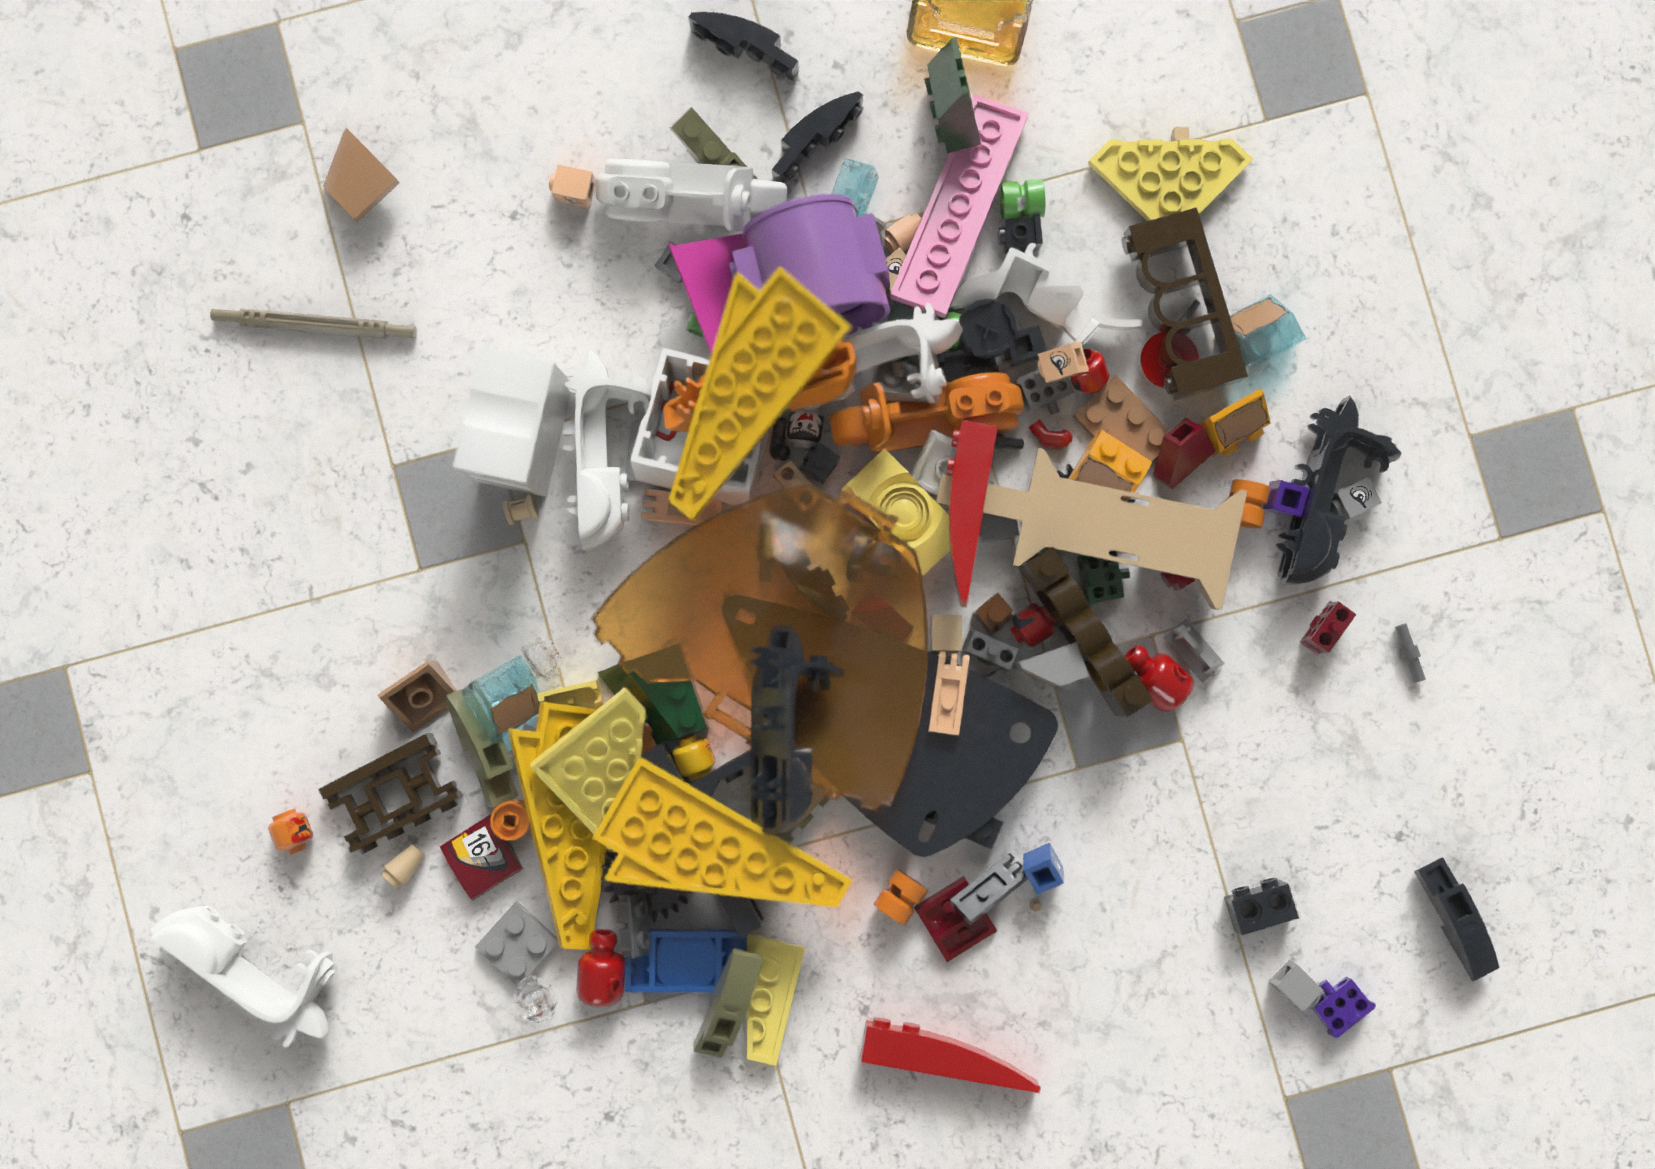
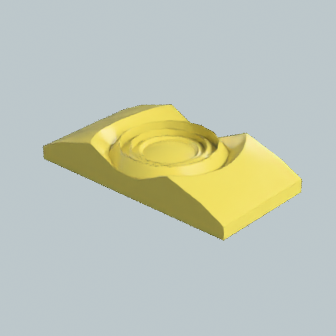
M885 448L841 489L922 576L950 551L949 515Z

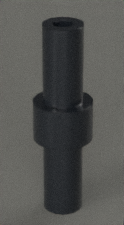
M996 433L993 451L1023 449L1024 441L1022 438H1010Z

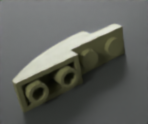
M692 107L669 127L698 164L747 167L735 152H731Z
M471 685L445 695L444 697L464 752H469L487 806L495 807L519 796L510 772L514 766L501 735L497 737V728L492 720V716L474 686Z
M736 949L732 950L713 991V1002L693 1042V1052L722 1058L727 1046H733L754 992L762 963V955Z

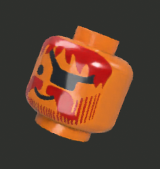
M291 809L272 817L273 822L269 825L268 831L277 851L283 852L288 850L289 855H293L307 849L306 842L313 838V831L305 813L296 812L295 809Z

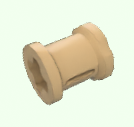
M532 493L527 494L522 499L511 502L505 500L502 502L504 513L510 526L514 525L516 521L533 517V519L539 518L537 504Z

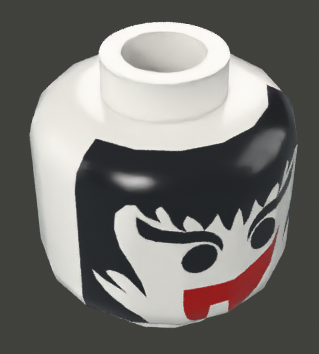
M800 408L788 414L785 437L789 441L794 442V448L810 450L812 445L822 442L825 417L819 413L818 408L811 410Z

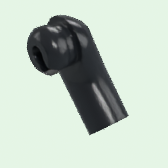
M779 417L773 424L769 454L774 460L785 461L790 455V449L785 445L787 418Z

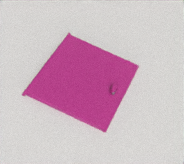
M743 233L673 246V243L668 244L710 354L713 351L734 280L729 263L735 262L732 251L747 248Z

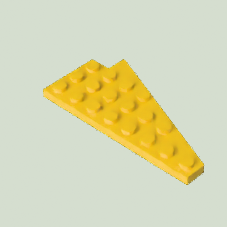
M780 266L760 290L740 273L737 272L734 277L668 499L690 520H695L853 328Z
M540 702L536 731L509 728V740L558 944L563 949L591 950L589 936L595 929L602 884L600 878L603 877L604 871L601 865L605 864L606 857L604 853L607 852V848L592 838L594 834L531 769L530 763L597 709Z
M639 757L592 837L619 853L604 878L612 882L838 908L853 879L779 836L763 833L760 825L642 757Z

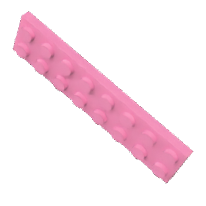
M975 94L972 98V105L981 145L949 153L890 293V299L914 308L917 306L927 312L925 305L929 303L934 309V315L945 319L1029 114L1028 112Z

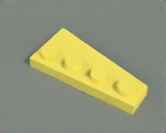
M753 933L747 935V952L762 955L758 978L747 1009L748 1060L772 1066L777 1065L805 946Z

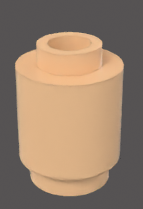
M914 213L912 216L906 215L885 230L886 237L883 240L890 252H895L899 247L904 253L909 250L922 219L917 213Z

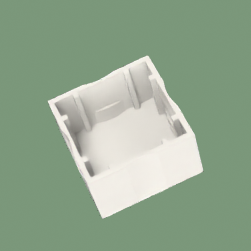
M481 346L453 468L462 473L469 474L470 478L480 483L547 497L571 394L568 388L564 386V383L570 380L555 362Z
M662 348L651 386L650 405L641 421L630 460L636 480L672 489L688 432H677L675 437L668 442L655 436L657 430L666 435H669L671 430L665 428L663 411L661 412L663 400H666L668 403L670 400L680 396L675 389L670 396L669 385L672 380L675 382L679 381L683 386H686V378H690L697 383L700 377L706 374L709 361L705 358ZM771 428L712 498L713 500L750 509Z

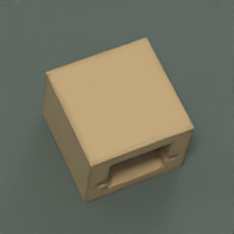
M1174 127L1172 130V141L1189 139V127Z

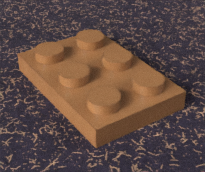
M1117 375L1072 415L1093 438L1103 430L1151 462L1159 454L1163 436L1169 432L1164 424Z

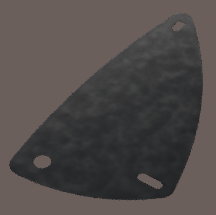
M734 594L728 596L721 605V612L752 678L757 667L751 665L750 660L757 659L758 654H752L750 649L752 647L767 648L770 631L776 625L792 626L798 633L802 642L804 661H810V655H828V661H834V666L845 670L844 677H829L831 681L830 690H820L819 681L818 691L807 690L806 682L808 677L799 676L796 683L794 701V741L799 747L810 749L814 766L856 809L889 837L916 856L928 857L952 846L972 834L998 814L1027 783L1039 766L1057 733L1058 721L1049 709L968 669L959 736L929 732L939 661L938 655L855 624L780 603ZM739 607L754 613L756 621L753 624H748L736 619L735 616ZM946 659L945 664L950 665L951 661ZM1025 723L1030 728L1031 735L1027 742L1016 743L1011 739L1010 729L1014 724ZM929 811H936L939 818L929 841L922 842L919 840L918 834Z

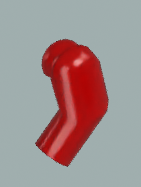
M1040 419L1028 427L1039 443L1046 449L1062 450L1067 448L1072 442L1073 437L1068 430L1049 431Z

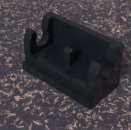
M965 349L937 354L939 368L943 371L946 383L969 375L999 372L996 358H977Z

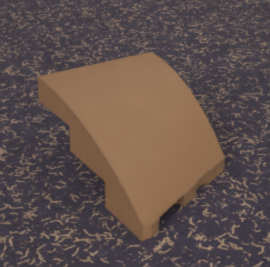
M346 128L343 131L323 187L358 223L400 182Z

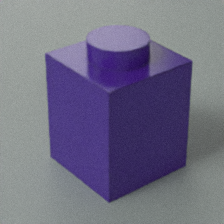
M1283 480L1270 481L1269 486L1271 489L1268 503L1264 504L1262 509L1286 517H1301L1309 488Z

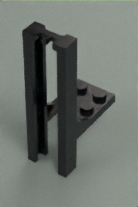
M668 742L641 755L645 760L709 797L713 795L721 780L725 779L727 784L744 774L742 769L751 764L750 749L712 770V772L690 783L687 777L679 773L672 755L673 751ZM717 894L740 938L763 926L761 921L764 920V916L754 898Z

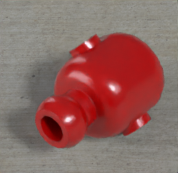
M1135 645L1124 655L1154 700L1151 703L1159 710L1164 712L1174 711L1191 695L1194 688L1193 678L1167 654L1159 653L1150 657L1144 646Z
M596 929L592 931L589 936V944L592 947V951L586 952L578 961L577 997L586 1005L593 1007L612 1006L617 1004L624 995L625 957L613 951L618 940L613 930Z

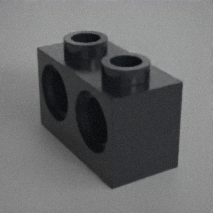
M1274 877L1260 881L1261 886L1249 889V886H1242L1231 890L1232 894L1225 896L1224 899L1234 931L1240 935H1246L1299 919L1289 883ZM1278 893L1280 902L1276 907L1271 908L1269 899L1271 895ZM1250 901L1252 904L1250 914L1242 916L1240 912L1242 904Z

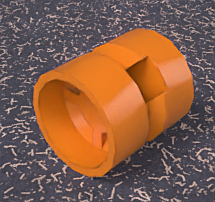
M1232 480L1229 497L1240 490L1247 491L1240 523L1241 527L1255 529L1263 527L1265 511L1262 509V505L1268 503L1270 486L1249 480Z
M511 799L498 805L493 810L490 824L494 834L500 839L507 841L516 840L531 831L523 799Z
M896 869L888 881L889 889L882 890L873 904L893 920L906 926L914 914L913 905H920L929 890L903 871Z

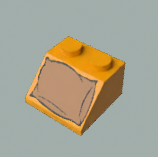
M1260 388L1199 424L1204 428L1216 450L1212 454L1213 457L1221 452L1226 457L1240 449L1238 442L1247 438L1249 442H1252L1265 434L1262 428L1271 424L1263 390Z
M1101 430L1088 443L1068 479L1134 493L1152 462ZM1121 496L1120 499L1123 502H1127L1130 497Z

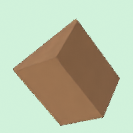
M427 661L379 693L378 698L414 732L447 710L448 706L444 696L457 690L438 661Z

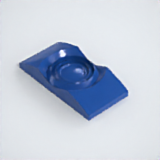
M648 929L651 936L650 953L636 958H632V956L625 957V992L713 993L732 950L736 949L746 952V936L740 938L736 930Z

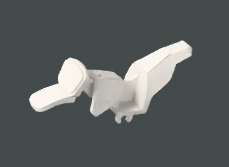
M1035 243L1029 244L1025 253L1011 247L998 270L968 279L957 290L950 309H953V311L963 310L977 300L992 299L996 301L1001 294L1012 292L1022 299L1029 312L1051 327L1061 328L1074 341L1073 343L1081 342L1082 346L1099 330L1098 327L1113 330H1132L1142 327V320L1114 319L1098 311L1089 322L1079 316L1074 308L1084 295L1082 287L1080 285L1046 286L1049 278V264H1047V260L1050 256V251L1045 249L1041 258H1035L1032 254L1036 246Z

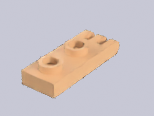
M645 489L644 496L655 498V501L643 500L642 507L654 510L653 513L641 512V519L720 529L723 502L712 499L695 520H690L668 500L670 496L669 491Z
M940 651L929 732L959 736L970 655H964L962 666H956L958 654L952 653L951 662L948 665L945 664L946 652Z

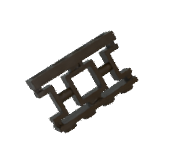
M433 733L424 734L318 789L323 800H328L330 810L345 804L357 829L344 836L346 842L350 844V847H348L350 853L360 850L361 854H364L378 847L377 840L385 836L388 841L405 833L403 827L413 822L415 827L432 819L430 813L440 808L441 812L444 813L458 805L456 800L463 797L461 791H458L455 780L441 786L429 763V760L441 755L440 750L435 745L437 741ZM426 750L427 754L416 759L423 772L422 774L411 779L405 766L394 771L391 767ZM371 777L373 778V782L363 786L370 801L357 806L352 794L339 798L338 794ZM398 777L410 803L388 814L376 788ZM429 784L434 796L447 792V797L416 813L413 812V808L423 804L417 789ZM375 811L381 824L392 819L394 820L395 824L362 841L360 840L359 836L370 831L363 818L364 816Z

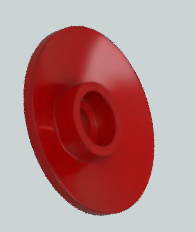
M1159 332L1153 335L1143 346L1140 355V365L1145 377L1152 384L1165 389L1164 377H1166L1165 373L1169 368L1163 364L1159 346L1166 333ZM1182 333L1173 335L1171 341L1172 350L1179 359L1187 362L1199 360L1198 350L1189 337Z

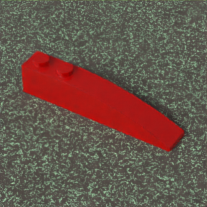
M962 420L960 430L954 429L951 447H955L957 450L955 459L949 458L946 476H952L949 502V544L953 576L960 607L966 608L998 426Z
M874 1017L873 1021L866 1020L860 1053L861 1063L1040 1093L1041 1087L1036 1079L980 1048L951 1037L921 1030V1026L914 1023L904 1022L903 1026L892 1025L891 1020Z

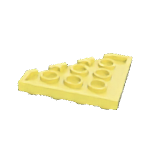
M1160 139L1138 140V142L1109 140L1089 160L1088 165L1145 220L1149 221L1197 207L1200 214L1251 163L1253 158L1233 139H1220V141H1203V139L1162 141Z
M626 687L530 763L531 769L593 834H595L636 761L641 757L642 734L646 712L645 708Z

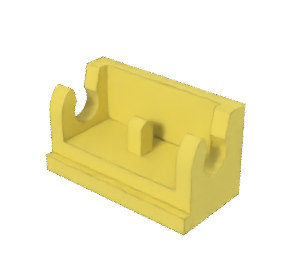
M600 680L537 693L539 702L598 709L605 704Z

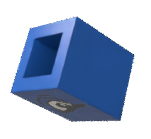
M1050 842L1023 854V871L1037 895L1064 884L1063 865Z

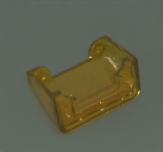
M912 0L906 32L907 39L917 47L940 51L950 39L957 37L961 57L1001 66H1010L1015 64L1020 57L1033 0Z

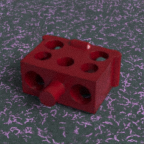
M1329 601L1321 613L1314 617L1310 623V628L1300 643L1317 656L1320 653H1330L1357 614L1339 601Z

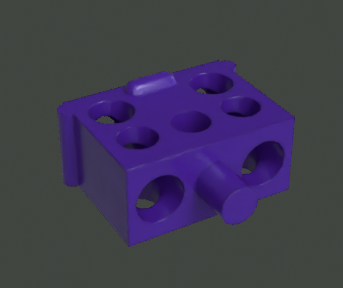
M1345 977L1333 987L1327 979L1322 981L1319 986L1324 990L1325 994L1320 997L1318 1003L1311 1009L1328 1029L1327 1034L1334 1038H1339L1374 1010L1376 1004L1368 1000L1351 978ZM1351 988L1352 992L1347 996V991ZM1340 998V1003L1336 1005V999ZM1328 1007V1013L1324 1015L1323 1011Z

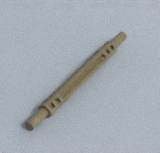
M243 308L239 311L211 309L210 312L212 321L239 323L240 326L384 339L388 336L416 338L417 328L415 326L388 324L387 321Z

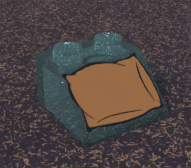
M1271 294L1230 315L1247 372L1298 346L1307 339L1294 314Z
M521 655L472 681L461 692L493 743L508 735L509 728L518 729L525 723L538 717L540 702L537 693H539L537 680Z

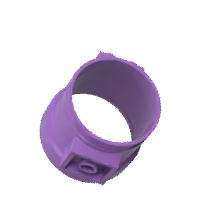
M837 194L813 195L787 201L769 208L755 216L745 225L742 233L747 248L732 251L735 262L729 263L733 279L738 272L760 290L780 266L853 327L847 335L856 333L859 327H862L863 330L873 327V322L880 323L890 312L885 289L890 288L889 269L874 214L871 213L857 217L855 202L847 196Z

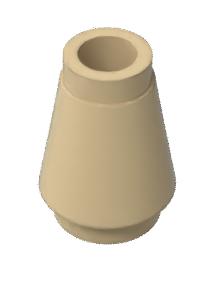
M411 844L384 866L385 870L381 875L397 889H400L403 885L407 886L425 854L414 844Z

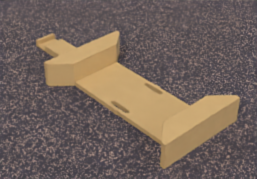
M1038 448L1028 492L988 484L983 513L1022 521L1012 567L1018 568L1045 547H1053L1062 551L1119 562L1121 565L1128 564L1194 578L1210 608L1222 610L1247 491L1240 490L1214 509L1141 495L1139 492L1132 493L1060 478L1046 451ZM942 474L936 500L938 504L949 505L952 476ZM1121 496L1145 500L1150 505L1143 506L1123 502L1120 498ZM1113 550L1136 555L1138 560L1133 561L1110 556L1109 551Z

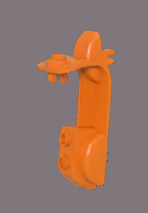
M843 340L790 403L788 409L796 410L807 406L822 405L841 396L854 379L856 371V358L852 343H844ZM705 374L700 377L697 383L690 378L685 379L686 386H682L679 381L674 383L675 391L680 396L670 400L663 408L666 429L689 432Z
M1002 372L979 373L947 382L946 386L942 387L943 393L939 394L938 402L933 404L927 402L886 401L880 383H870L860 391L862 405L831 413L829 420L832 436L837 445L852 444L853 447H858L864 444L870 446L871 452L879 453L884 448L889 452L924 446L931 429L953 438L954 429L960 430L962 420L998 426L997 434L1010 432L1018 428V415L1024 412L1022 392L1020 387L1011 384L1009 376Z

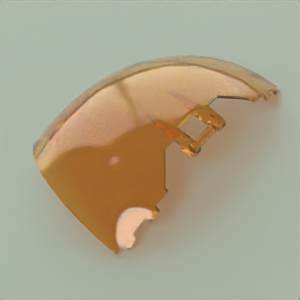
M804 484L764 494L732 506L702 521L652 554L620 583L591 617L592 622L596 626L593 635L601 645L607 641L620 655L619 666L628 675L634 670L649 685L651 682L697 681L708 691L715 694L702 716L708 720L714 719L746 739V744L750 746L751 728L720 710L718 706L726 695L751 711V690L757 667L751 665L750 660L757 659L758 654H752L750 649L752 647L767 648L769 634L773 626H792L802 642L804 661H810V655H828V661H834V666L845 670L844 677H829L831 681L830 690H820L819 681L818 691L807 690L806 682L808 677L801 675L796 683L794 747L808 748L812 752V784L824 788L823 796L838 800L842 795L861 799V807L876 810L880 804L891 805L913 750L924 700L928 662L926 598L916 550L890 533L899 518L893 514L887 515L855 495L852 488L846 485L838 499L816 486ZM844 505H850L882 525V528L878 530L843 508Z

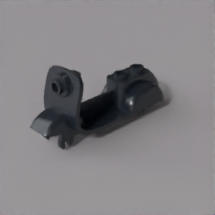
M1350 395L1341 400L1335 411L1322 408L1318 411L1319 413H1313L1309 416L1312 420H1317V425L1309 424L1307 428L1317 436L1306 464L1295 465L1294 469L1303 472L1302 480H1291L1293 484L1308 487L1309 491L1302 516L1292 517L1289 531L1278 535L1279 538L1286 540L1284 543H1276V547L1283 552L1278 569L1280 584L1297 585L1309 583L1322 578L1338 565L1340 553L1337 552L1339 541H1342L1346 535L1347 524H1344L1345 516L1329 511L1347 448H1355L1367 455L1364 460V468L1366 469L1371 468L1373 460L1380 462V473L1386 472L1389 468V463L1398 460L1402 454L1397 445L1392 443L1391 437L1376 435L1365 429L1358 428L1359 413L1356 403Z
M786 625L772 627L767 648L752 647L750 649L752 654H758L757 659L750 660V664L757 667L751 690L750 815L754 823L760 824L763 833L771 835L780 834L795 826L808 811L813 796L812 752L808 748L794 747V701L797 680L800 675L808 677L806 687L810 691H818V681L820 683V690H830L831 681L829 677H844L845 670L834 666V661H828V655H810V661H804L802 642L798 633L792 626Z

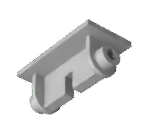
M1187 619L1164 637L1202 683L1210 676L1213 677L1221 671L1220 667L1225 664Z

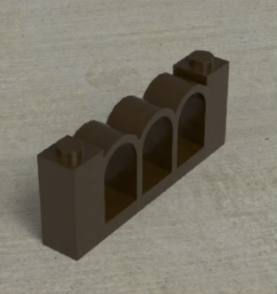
M1197 207L1129 226L1123 234L1124 237H1122L1123 250L1126 255H1130L1131 262L1139 260L1136 267V278L1144 290L1155 294L1150 299L1147 308L1148 318L1157 330L1166 333L1159 346L1160 357L1164 365L1169 368L1165 373L1166 377H1164L1166 392L1172 394L1173 401L1238 383L1247 378L1246 367ZM1188 247L1196 275L1171 282L1157 281L1151 276L1147 264L1150 257ZM1193 286H1200L1208 314L1180 322L1168 320L1163 316L1159 305L1161 296ZM1211 324L1220 354L1188 362L1179 359L1174 354L1171 345L1173 335Z
M1053 547L1019 568L1042 605L1048 610L1067 643L1077 642L1089 677L1115 716L1129 717L1154 701L1139 677L1135 675L1123 653L1113 643L1108 630L1089 606L1085 595L1071 577L1067 567Z

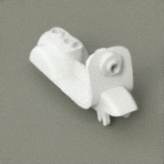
M611 158L606 161L605 173L597 176L596 198L600 203L605 204L606 216L616 220L726 226L729 231L737 232L743 231L751 217H755L769 208L787 202V187L781 182L753 179V168Z
M926 303L925 309L927 312L922 314L921 309L916 306L914 309V319L896 320L880 325L873 322V327L865 330L859 327L856 333L844 337V343L850 342L854 347L856 358L855 373L902 357L917 354L920 359V373L910 374L907 379L910 384L920 382L921 386L918 389L912 390L911 394L914 398H921L925 395L928 401L933 404L938 402L939 394L943 393L942 387L946 386V380L942 369L939 368L936 355L951 348L959 339L963 329L957 320H939L934 315L932 305ZM853 380L846 391L833 400L845 399L849 394L855 391ZM820 405L807 406L803 408L806 410H811L818 408Z
M591 350L588 354L584 372L574 369L564 372L565 376L569 377L568 379L570 380L565 382L564 386L568 388L570 393L576 395L575 430H563V435L573 436L575 442L571 446H563V450L569 453L576 451L577 494L570 496L567 502L578 507L568 508L567 511L578 517L579 539L584 551L597 548L609 542L624 528V521H629L630 516L629 504L624 503V492L628 491V475L623 474L621 467H608L607 401L614 398L629 401L628 410L631 414H635V405L642 402L645 404V412H647L651 400L652 383H648L647 378H631L630 383L610 380L608 370L602 360Z
M199 906L177 911L161 919L151 928V932L154 934L151 937L152 940L172 954L170 958L171 965L180 960L182 963H180L178 968L179 971L188 967L227 995L224 1002L226 1005L232 1001L241 1006L237 1011L239 1015L247 1010L251 1014L277 1026L274 1033V1041L286 1035L287 1038L283 1042L284 1048L290 1046L293 1041L300 1039L304 1033L316 1038H323L329 1033L326 1016L323 1010L314 1002V999L319 994L322 986L324 987L335 974V971L332 970L335 964L332 962L333 953L325 951L317 955L312 950L304 953L310 959L311 965L310 967H305L303 964L298 963L294 967L299 974L305 976L299 990L293 994L279 986L238 955L248 941L243 936L244 932L238 926L231 923L227 924L219 918L220 914L212 907Z

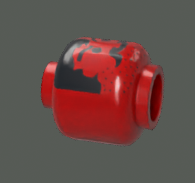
M1083 349L1089 371L1070 378L1073 387L1077 391L1090 394L1097 393L1107 384L1110 378L1105 358L1100 352L1092 349Z
M1032 603L1013 615L1012 621L1015 626L1010 628L1019 644L1024 641L1029 647H1034L1053 635V626L1056 624L1044 605L1040 607L1036 603Z

